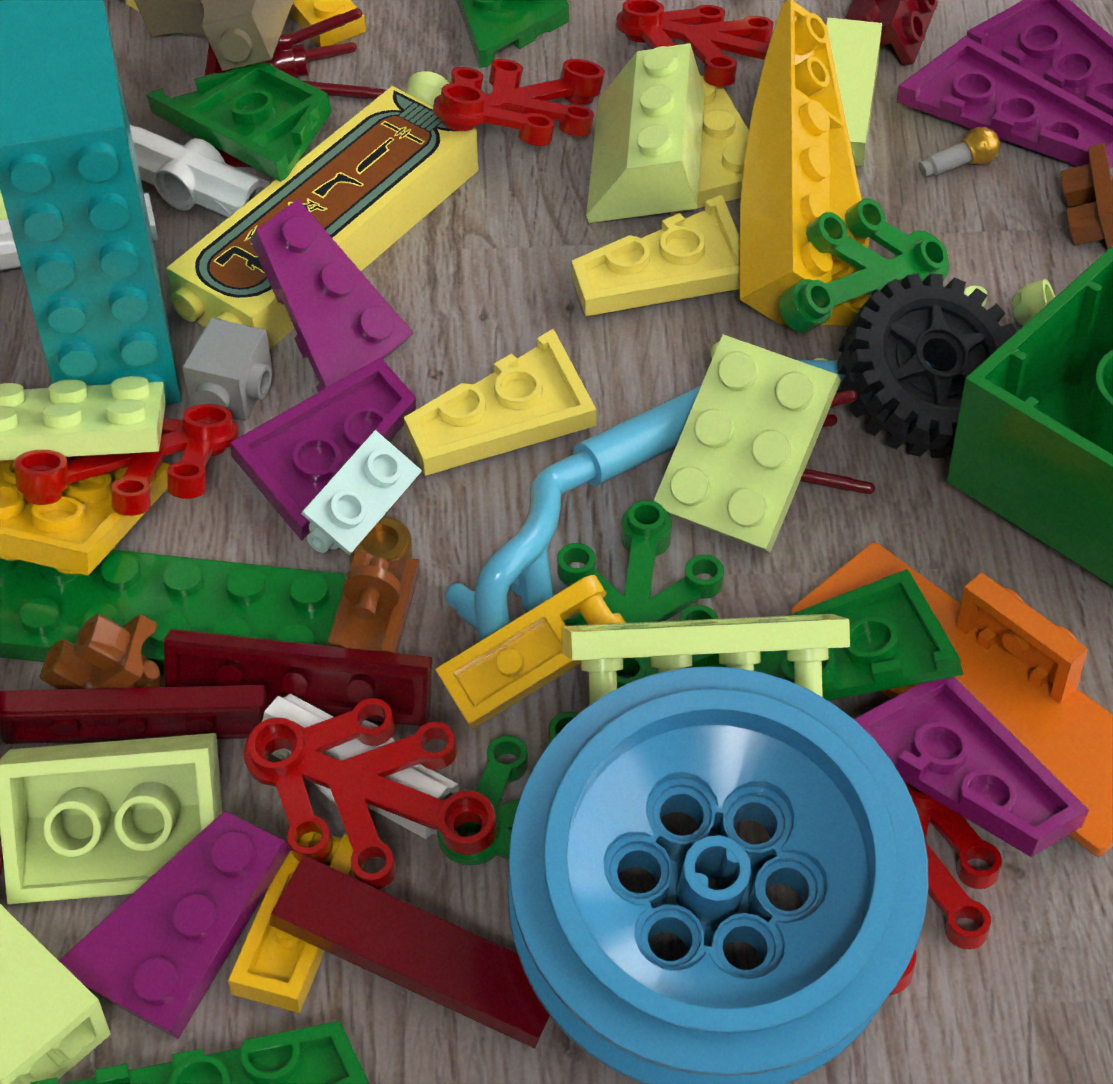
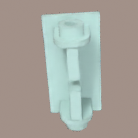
M375 430L301 513L310 521V533L307 535L309 545L320 553H326L329 549L335 550L340 547L350 555L422 470Z

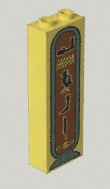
M391 86L299 160L286 179L281 182L274 180L166 267L171 291L170 300L174 310L186 321H195L205 328L211 318L267 330L269 349L273 348L295 328L285 305L278 303L250 241L256 229L299 199L350 260L362 271L479 171L477 129L473 128L469 131L450 129L442 123V119L434 114L433 106Z

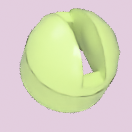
M428 71L417 72L408 79L406 93L433 106L434 99L441 95L442 87L449 83L437 73Z
M1047 279L1025 285L1012 298L1013 316L1020 325L1024 326L1055 298L1054 291Z

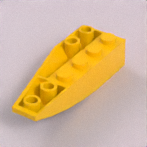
M787 0L782 3L765 57L749 128L740 201V300L778 324H787L780 313V296L794 284L803 279L820 280L826 284L860 271L829 252H819L808 241L806 228L811 221L825 212L835 213L845 223L847 236L867 248L869 246V237L860 239L854 236L849 231L845 222L846 211L862 199L827 25L824 24L818 15L808 12L794 0ZM870 293L834 307L830 318L821 325L849 326L861 307L869 300Z

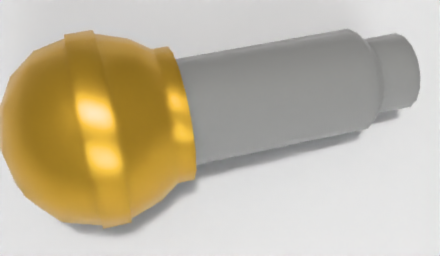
M987 127L971 129L965 138L961 139L960 143L928 155L926 160L919 162L920 172L924 177L930 175L937 176L967 163L970 165L989 164L998 156L1000 151L999 138L993 130Z

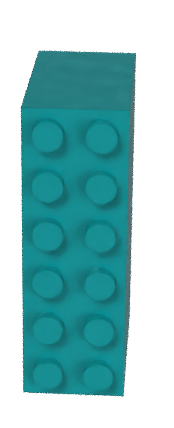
M0 0V191L52 384L62 380H80L85 382L86 386L110 385L119 378L138 376L146 378L148 382L164 383L166 405L182 402L158 261L104 0Z

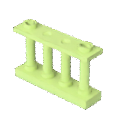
M834 614L562 626V654L571 660H581V670L589 672L590 705L617 689V670L623 669V658L650 657V667L658 668V673L692 666V655L719 653V664H724L729 668L754 671V664L761 663L760 651L787 650V660L794 661V683L823 697L822 661L829 659L828 648L850 647L849 619Z

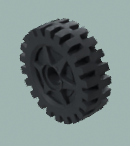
M919 273L907 275L901 282L896 278L886 283L880 291L877 290L861 307L841 340L839 352L842 355L837 361L838 374L846 376L841 382L840 387L842 392L853 390L857 393V399L852 402L849 408L856 418L866 413L869 414L871 419L865 428L872 435L875 436L882 428L888 431L889 434L885 444L897 449L905 441L908 442V454L921 457L930 449L932 458H944L953 450L965 378L1017 332L1013 323L1004 326L998 324L1005 312L997 303L988 310L982 306V303L988 296L978 288L969 296L963 294L966 285L965 281L953 278L943 287V274L930 273L923 281ZM926 361L933 364L937 370L930 367Z

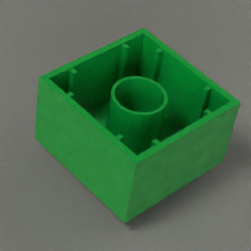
M1113 245L965 378L947 482L1001 515L1006 521L1020 527L1101 578L1111 587H1113Z

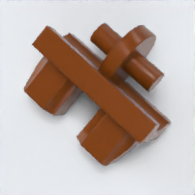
M1105 143L1088 147L1090 164L1061 171L1067 205L1071 207L1067 208L1066 212L1074 246L1105 239L1107 249L1113 245V175L1110 174Z
M355 551L350 570L347 572L344 580L343 594L329 636L328 646L397 653L420 572L419 559L405 558L399 561H387L381 557H374L367 552Z
M97 613L85 622L78 633L75 645L62 638L49 648L40 673V679L57 689L161 687L159 667L155 662L141 655L142 645L145 639L155 633L157 623L140 614L124 626H120Z

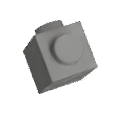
M211 318L183 365L190 407L199 404L220 405L231 411L232 418L246 421L257 400H263L266 397L271 385L273 368L267 330Z

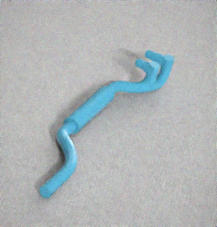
M795 359L838 374V360ZM926 361V363H927L930 367H932V368L935 367L933 364H931L930 362ZM838 374L841 382L846 375ZM701 385L576 444L573 449V455L550 465L538 473L530 486V506L523 526L514 537L491 556L481 569L475 584V591L460 583L451 584L445 591L446 603L458 612L462 620L478 631L479 641L510 623L507 606V593L510 586L511 590L521 597L522 608L526 611L532 610L553 597L547 548L557 528L561 509V495L586 482L592 486L600 485L675 448Z

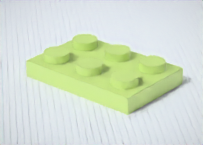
M722 334L654 501L659 503L672 517L771 553L841 380L838 374Z
M138 376L119 378L110 385L86 386V383L80 380H62L51 384L49 388L24 389L22 385L16 383L0 384V461L16 460L19 455L32 450L56 451L65 457L159 452L166 405L164 383L148 382L146 378Z

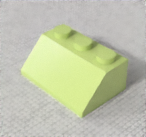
M690 43L668 47L660 46L654 49L637 51L598 98L586 212L589 223L697 209L705 91Z
M216 733L9 749L0 759V835L7 904L133 894L222 814V793Z

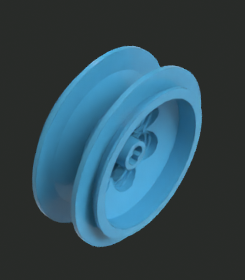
M711 666L682 668L650 675L609 692L586 707L551 741L537 761L523 789L515 813L510 840L508 905L515 949L523 971L536 997L547 1013L573 1042L611 1070L641 1084H788L821 1068L844 1051L863 1032L877 1014L883 1002L894 990L911 960L920 937L926 913L928 858L924 833L915 804L893 762L875 739L836 705L811 690L762 672ZM671 812L686 813L696 822L698 830L690 835H675L664 827L661 818ZM744 820L758 822L767 830L770 840L762 844L747 843L736 834L734 825ZM639 867L652 874L657 885L646 893H634L622 886L618 875L628 868ZM708 878L716 880L717 890L708 888ZM777 884L789 886L799 895L802 907L792 911L778 909L770 903L765 889ZM659 933H672L685 943L687 954L682 959L676 961H665L651 951L648 940ZM735 941L746 942L758 952L761 965L750 970L737 969L725 958L723 947Z

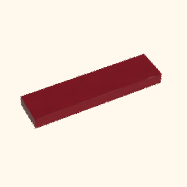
M170 629L164 638L165 687L264 685L269 705L277 696L283 698L292 694L333 717L353 711L354 707L362 700L378 698L390 706L395 724L422 726L428 723L430 718L432 657ZM373 715L365 720L384 722L385 718Z
M264 685L0 691V736L6 744L108 742L216 733L217 739L248 738L252 730L262 722L269 702Z
M303 855L271 913L269 925L534 1049L550 1017L536 997L523 971L517 953Z

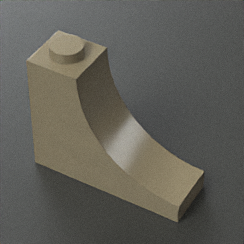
M294 0L134 1L151 37L174 33L205 35L222 71L272 60Z

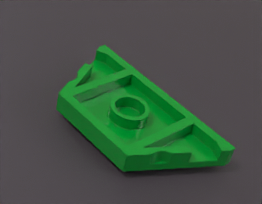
M456 0L480 68L491 65L492 61L495 60L494 52L513 42L514 46L521 49L535 41L540 34L552 32L569 22V4L567 0Z
M265 62L196 78L194 81L197 91L173 98L167 97L162 88L146 95L151 112L199 139L205 140L212 146L280 182L288 177L332 112L326 92Z

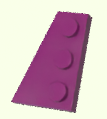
M299 199L256 229L250 238L278 303L285 305L297 332L294 339L303 358L308 357L319 384L316 387L318 392L378 358H386L413 334L412 330Z
M380 357L230 442L231 457L302 541L310 532V521L301 514L303 510L375 430L390 441L404 425V417L416 410V397Z
M955 677L920 683L854 719L883 749L893 762L903 781L1030 857L1081 828L1089 809Z
M224 811L66 953L59 962L90 992L179 1039L291 849L284 840Z

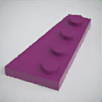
M1022 0L967 31L968 38L1113 117V37L1072 1Z
M966 36L898 86L897 103L971 129L987 127L993 130L998 138L1076 166L1090 164L1089 146L1105 143L1109 168H1113L1112 116Z

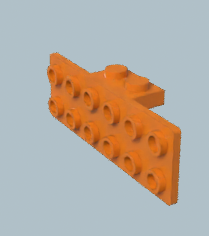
M875 542L870 543L791 608L790 614H793L908 569L960 657L963 675L956 676L955 678L1089 809L1082 827L1069 834V836L1098 857L1103 856L1113 846V714L1077 689L1088 648L1077 641L1069 630L1053 624L1024 603L1016 592L1000 586L982 572L964 586L962 600L959 603ZM918 684L882 690L881 692L893 699Z

